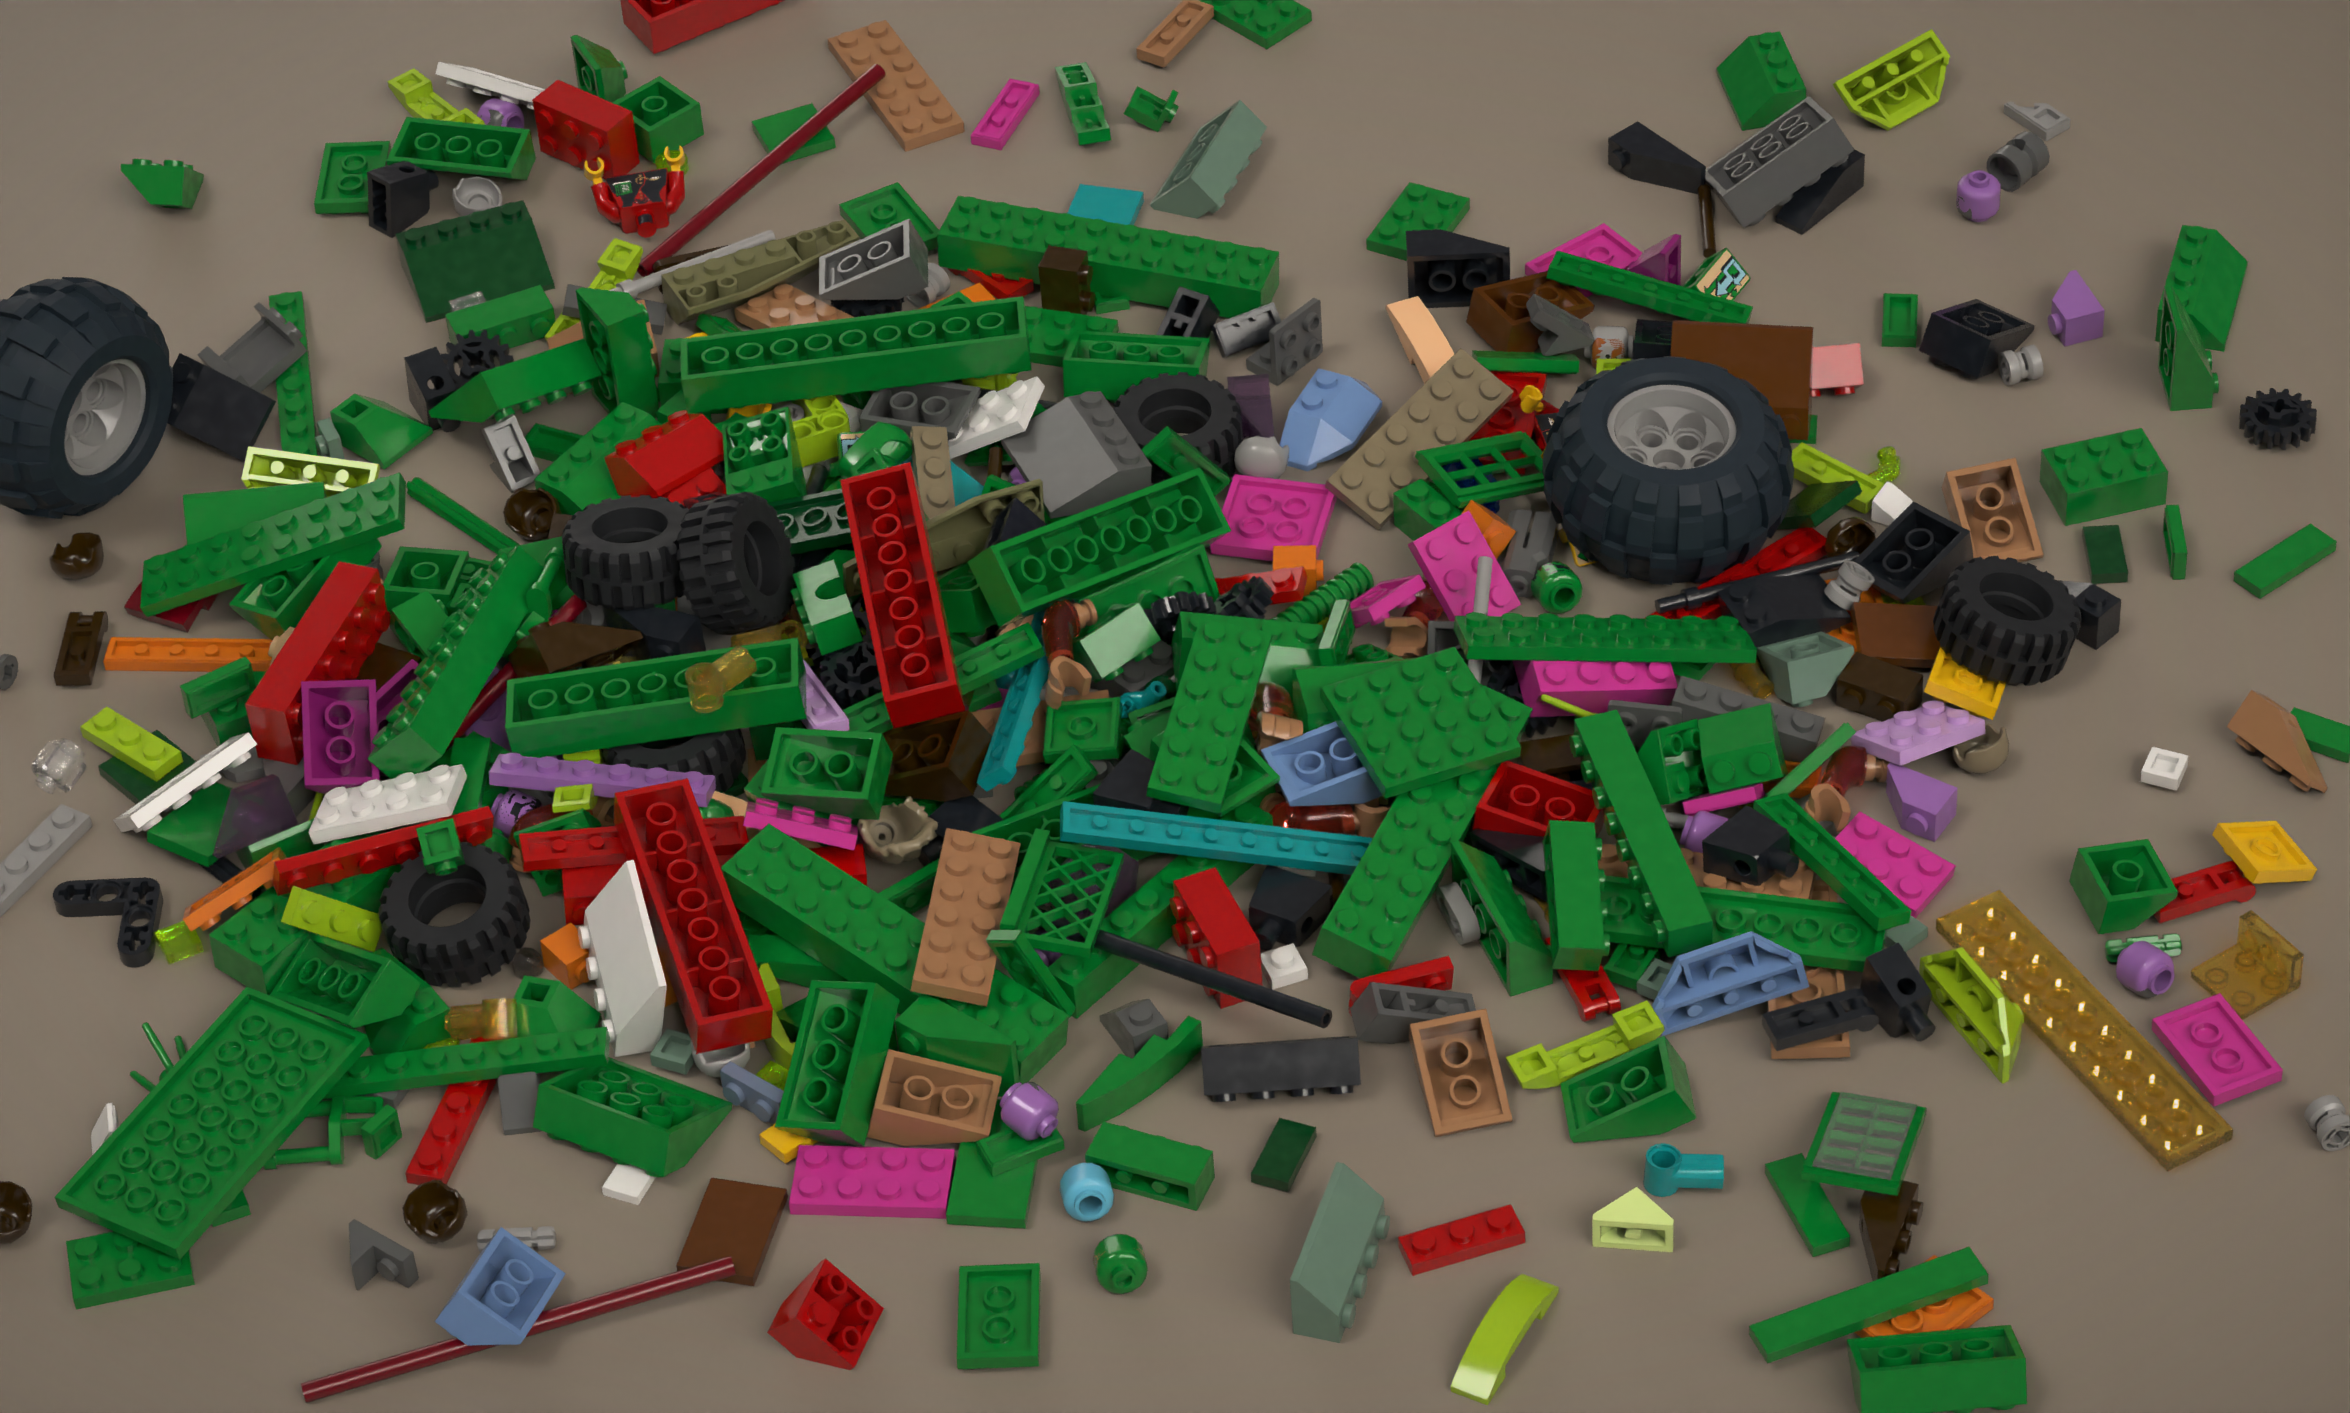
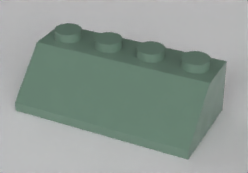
M1241 100L1224 110L1198 129L1150 206L1154 210L1196 219L1208 211L1211 214L1218 211L1226 201L1223 196L1237 184L1238 180L1235 177L1249 165V155L1253 154L1261 146L1263 141L1260 138L1267 129V126Z
M1336 1162L1290 1278L1293 1334L1340 1343L1345 1328L1351 1329L1356 1315L1355 1302L1357 1298L1362 1299L1365 1295L1368 1268H1375L1379 1254L1378 1242L1380 1239H1386L1390 1226V1216L1385 1215L1384 1198L1344 1163Z

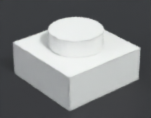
M2152 747L2141 771V782L2177 791L2188 767L2189 756Z
M1294 943L1261 953L1262 972L1272 990L1308 979V969Z

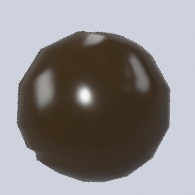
M540 487L536 490L524 488L516 490L507 499L503 511L506 525L515 534L527 540L547 538L554 513L561 514L558 499Z
M1859 517L1840 520L1827 534L1825 543L1827 557L1858 551L1861 554L1876 539V530L1867 521Z
M86 532L73 534L70 544L66 547H62L60 543H57L53 555L49 557L52 570L57 575L72 580L94 575L103 564L102 540L99 535Z
M432 1180L417 1186L408 1194L402 1207L404 1221L407 1226L420 1239L435 1244L452 1239L463 1228L468 1215L464 1198L461 1197L456 1189L448 1187L440 1180Z
M0 1181V1244H8L17 1240L28 1230L32 1216V1200L25 1188L11 1181Z

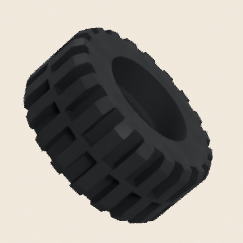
M1178 372V375L1163 373L1159 374L1158 378L1151 379L1148 377L1141 380L1138 386L1133 384L1114 403L1113 410L1140 449L1168 426L1176 433L1187 434L1181 437L1226 472L1229 477L1235 472V451L1243 441L1241 408L1236 401V397L1227 388L1224 389V386L1213 379L1210 382L1206 376L1199 374L1189 376L1187 372ZM1148 459L1152 465L1151 485L1172 478Z
M741 492L702 500L694 504L682 519L680 524L682 530L678 533L677 542L679 543L677 561L680 563V571L678 572L680 581L684 583L685 590L683 591L686 599L690 600L692 604L691 609L694 614L701 617L700 622L705 627L721 635H733L773 627L784 618L790 609L789 605L793 602L791 589H793L796 582L793 577L795 561L794 557L791 556L790 547L792 546L790 539L786 537L785 526L782 520L777 518V511L774 507L767 504V500L751 492Z
M628 495L621 496L620 499H605L596 505L592 503L586 506L583 512H576L571 520L567 522L562 534L565 575L568 587L582 601L586 600L594 606L603 605L605 609L615 610V608H624V610H634V608L644 607V609L653 608L656 604L662 603L664 605L670 603L675 597L681 598L685 595L683 591L685 587L683 581H680L678 572L680 571V563L677 561V550H679L677 537L678 533L682 530L680 526L682 519L689 509L679 502H670L668 498L659 497L656 499L651 498L650 495H640V497Z
M1988 556L1985 559L1977 557L1962 563L1950 574L1933 618L1934 632L1946 654L1950 653L1952 660L1959 666L1963 664L1968 667L1969 672L1975 675L1981 674L1986 676L1987 680L1996 683L1998 680L2006 682V685L2017 686L2019 683H2023L2025 686H2031L2038 682L2048 681L2059 674L2068 659L2082 620L2077 601L2073 594H2069L2068 588L2062 582L2058 583L2055 581L2054 576L2047 571L2043 573L2036 569L2037 566L2030 563L2017 562L2018 559L2008 557L2004 560L1999 559L1998 556Z
M741 729L601 749L605 765L626 764L635 768L650 769L658 767L666 771L683 773L697 771L703 775H713L716 778L715 791L726 792L734 783L733 779L738 778L746 760L745 743ZM683 743L672 748L662 749L673 744Z
M460 842L466 864L457 866L458 870L444 876H436L435 873L429 874L423 863V853L420 851L418 852L419 857L414 860L409 858L401 864V871L393 873L387 882L389 888H384L382 891L379 919L392 954L421 979H426L429 985L441 987L443 983H447L451 988L462 987L464 982L470 981L471 984L481 982V977L488 974L492 977L501 971V965L504 963L509 964L516 957V948L521 949L527 939L526 933L530 929L531 922L529 916L530 909L517 873L502 854L495 851L492 852L491 848L480 844L475 848L472 846V843ZM470 902L482 904L472 916L460 923L444 927L428 925L439 912L452 905Z

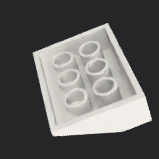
M630 860L622 865L586 908L584 926L578 927L581 949L588 948L589 957L586 958L589 980H595L597 989H594L596 1010L598 1012L603 1011L605 1020H602V1027H607L615 1057L653 1051L662 1036L667 988L634 860Z

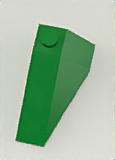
M381 947L371 952L391 959L421 982L413 1002L405 1008L401 1016L364 1025L370 1042L371 1053L378 1055L443 1047L455 1041L456 1037L450 1008L435 990L384 948Z

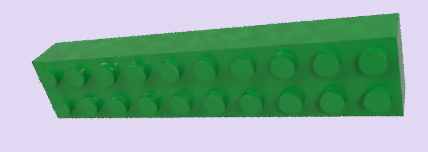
M970 196L957 197L937 234L938 265L940 267L968 271L967 269L978 270L992 276L991 273L1002 274L1004 278L1018 281L1019 277L1032 279L1033 283L1040 284L1038 266L1049 245L1084 250L1088 253V265L1093 267V277L1090 284L1091 292H1098L1102 296L1114 298L1123 296L1127 297L1130 301L1170 307L1180 286L1209 296L1220 311L1219 316L1232 318L1271 303L1279 285L1278 251L1267 250L1262 247L1238 245L1227 241L1221 242L1204 239L1198 236L1175 234L1165 230L1141 228L1130 224H1118L1101 219L1078 217L1068 213L1061 214L1038 208L1021 207L1005 202L981 200Z
M1023 296L680 339L681 384L688 413H705L717 409L743 408L745 406L766 403L776 404L782 401L798 399L809 400L822 396L846 395L870 390L880 391L886 388L902 386L913 387L918 384L950 382L966 378H984L990 375L1006 373L1017 374L1022 371L1032 370Z
M1480 684L1519 742L1533 709ZM1501 763L1408 791L1396 797L1321 927L1312 952L1313 956L1360 979L1391 971L1451 864V842L1457 840L1464 841L1474 823L1476 806Z
M473 731L465 738L485 737ZM493 741L482 807L489 806L490 810L497 796L500 793L505 795L509 789L504 786L490 785L489 771L499 754L512 753ZM452 748L422 772L430 771L440 765L449 766ZM424 822L333 840L328 842L321 849L394 831L397 829L413 826ZM401 864L378 869L371 874H359L344 878L336 883H325L305 890L378 914L381 906L380 898L384 888H389L387 882L393 873L401 871ZM272 886L209 934L213 960L217 969L247 987L267 995L272 992L310 931L281 922L290 893L278 896L274 886Z
M771 824L765 826L721 867L737 909L848 981L879 984L900 999L897 1010L899 1014H902L922 995V993L912 992L911 986L925 923ZM996 968L987 1007L933 996L1016 1040L1019 1077L1022 1084L1029 1082L1067 1043L1069 1015Z

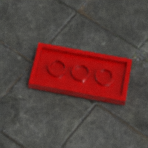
M1490 371L1514 392L1512 398L1469 441L1518 431L1526 432L1533 440L1535 413L1534 410L1532 413L1522 411L1520 404L1523 400L1519 398V395L1527 385H1532L1541 391L1543 400L1547 386V374ZM1520 450L1502 453L1507 461L1525 457ZM1491 456L1471 460L1476 467L1496 463ZM1460 462L1455 463V468L1465 469ZM1526 468L1515 469L1518 474L1525 475Z

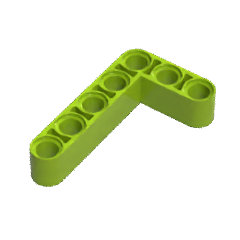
M836 395L815 397L809 400H791L793 404L801 406L805 414V418L792 422L802 468L837 457V435L851 431L848 414Z

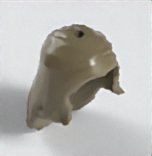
M910 796L904 803L899 805L892 803L882 806L879 820L860 819L857 823V837L860 844H863L864 852L870 857L885 863L899 864L912 861L913 858L921 855L922 845H927L929 841L937 837L935 830H937L938 822L928 817V813L924 811L925 807L913 802ZM880 834L884 836V840L879 839Z

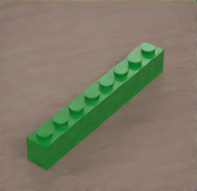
M1618 710L1574 719V735L1569 737L1574 758L1580 757L1583 779L1586 784H1592L1594 804L1598 810L1603 809L1605 828L1609 836H1615L1616 852L1620 862L1627 863L1629 883L1632 889L1638 888L1641 910L1644 916L1650 915L1655 942L1657 944L1662 943L1668 957L1685 954L1711 945L1713 942V920Z
M1248 801L1228 812L1220 819L1273 826V816ZM1178 855L1103 920L1100 929L1158 949L1173 936L1172 925L1176 924V918L1170 906V898L1174 897V880L1216 867L1226 886L1229 887L1249 870L1254 863ZM1093 948L1090 958L1063 954L1048 969L1075 1005L1076 1009L1072 1017L1078 1019L1140 964Z

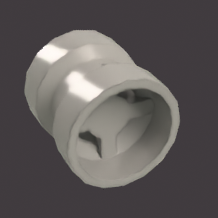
M928 263V287L918 294L907 295L906 297L915 307L921 308L934 302L936 296L944 294L950 287V279L939 265Z
M2034 344L2022 347L2019 352L2008 350L1998 354L1999 373L2004 384L2007 386L2017 384L2024 378L2034 380L2043 376L2042 358Z
M1845 560L1838 570L1839 576L1837 579L1831 580L1824 591L1835 604L1850 611L1853 602H1860V594L1863 591H1868L1875 580L1864 567L1854 561Z
M2326 1095L2314 1100L2307 1107L2304 1114L2308 1125L2317 1132L2316 1137L2323 1149L2327 1151L2341 1150L2350 1145V1116L2345 1115L2346 1109L2344 1105L2334 1095Z

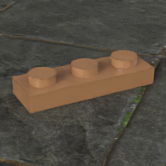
M1183 0L1136 48L1137 59L1165 68L1214 17V6L1198 0Z

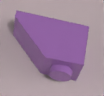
M2077 270L2070 271L2052 299V310L2048 316V325L2051 333L2058 336L2064 347L2103 337L2105 310Z
M1890 762L1887 765L1886 793L1901 829L1935 842L1956 815L1958 788Z

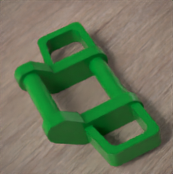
M553 547L547 553L545 566L538 580L526 593L527 608L529 610L501 656L509 661L508 655L518 647L516 642L530 635L529 629L540 623L548 622L552 615L551 601L567 586L562 548Z
M334 1096L332 1101H320L306 1118L329 1116V1146L277 1150L264 1164V1169L273 1170L277 1169L278 1165L330 1161L331 1165L343 1164L344 1136L362 1135L360 1128L372 1118L347 1119V1113L376 1114L384 1107V1099L382 1097Z

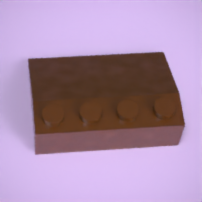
M1673 320L1671 357H1683L1700 362H1708L1727 369L1728 373L1736 378L1748 381L1768 399L1769 406L1772 407L1775 415L1780 414L1789 439L1808 440L1812 416L1813 327Z

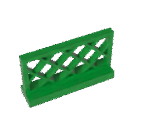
M1035 828L1002 916L1000 930H1021L1034 949L1090 958L1124 862V853L1050 841L1049 830ZM1054 857H1067L1073 861L1060 866L1054 860ZM1097 863L1112 865L1099 872L1092 867V865ZM1082 869L1088 876L1074 880L1069 874ZM1059 878L1065 885L1051 889L1046 883ZM1096 884L1102 890L1089 896L1083 889ZM1074 893L1079 900L1065 904L1060 898ZM1048 902H1051L1056 907V909L1042 913L1037 908ZM1088 908L1094 914L1080 920L1075 913ZM1065 917L1071 923L1057 929L1052 922ZM1040 926L1047 931V933L1042 935L1027 933V931ZM1079 932L1086 940L1085 943L1070 941L1066 937Z

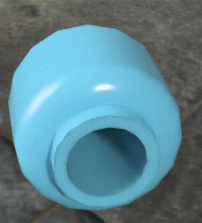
M1079 1163L1070 1167L1063 1174L1059 1190L1065 1210L1072 1218L1082 1222H1092L1102 1218L1109 1212L1113 1205L1114 1193L1108 1174L1101 1166L1093 1163Z

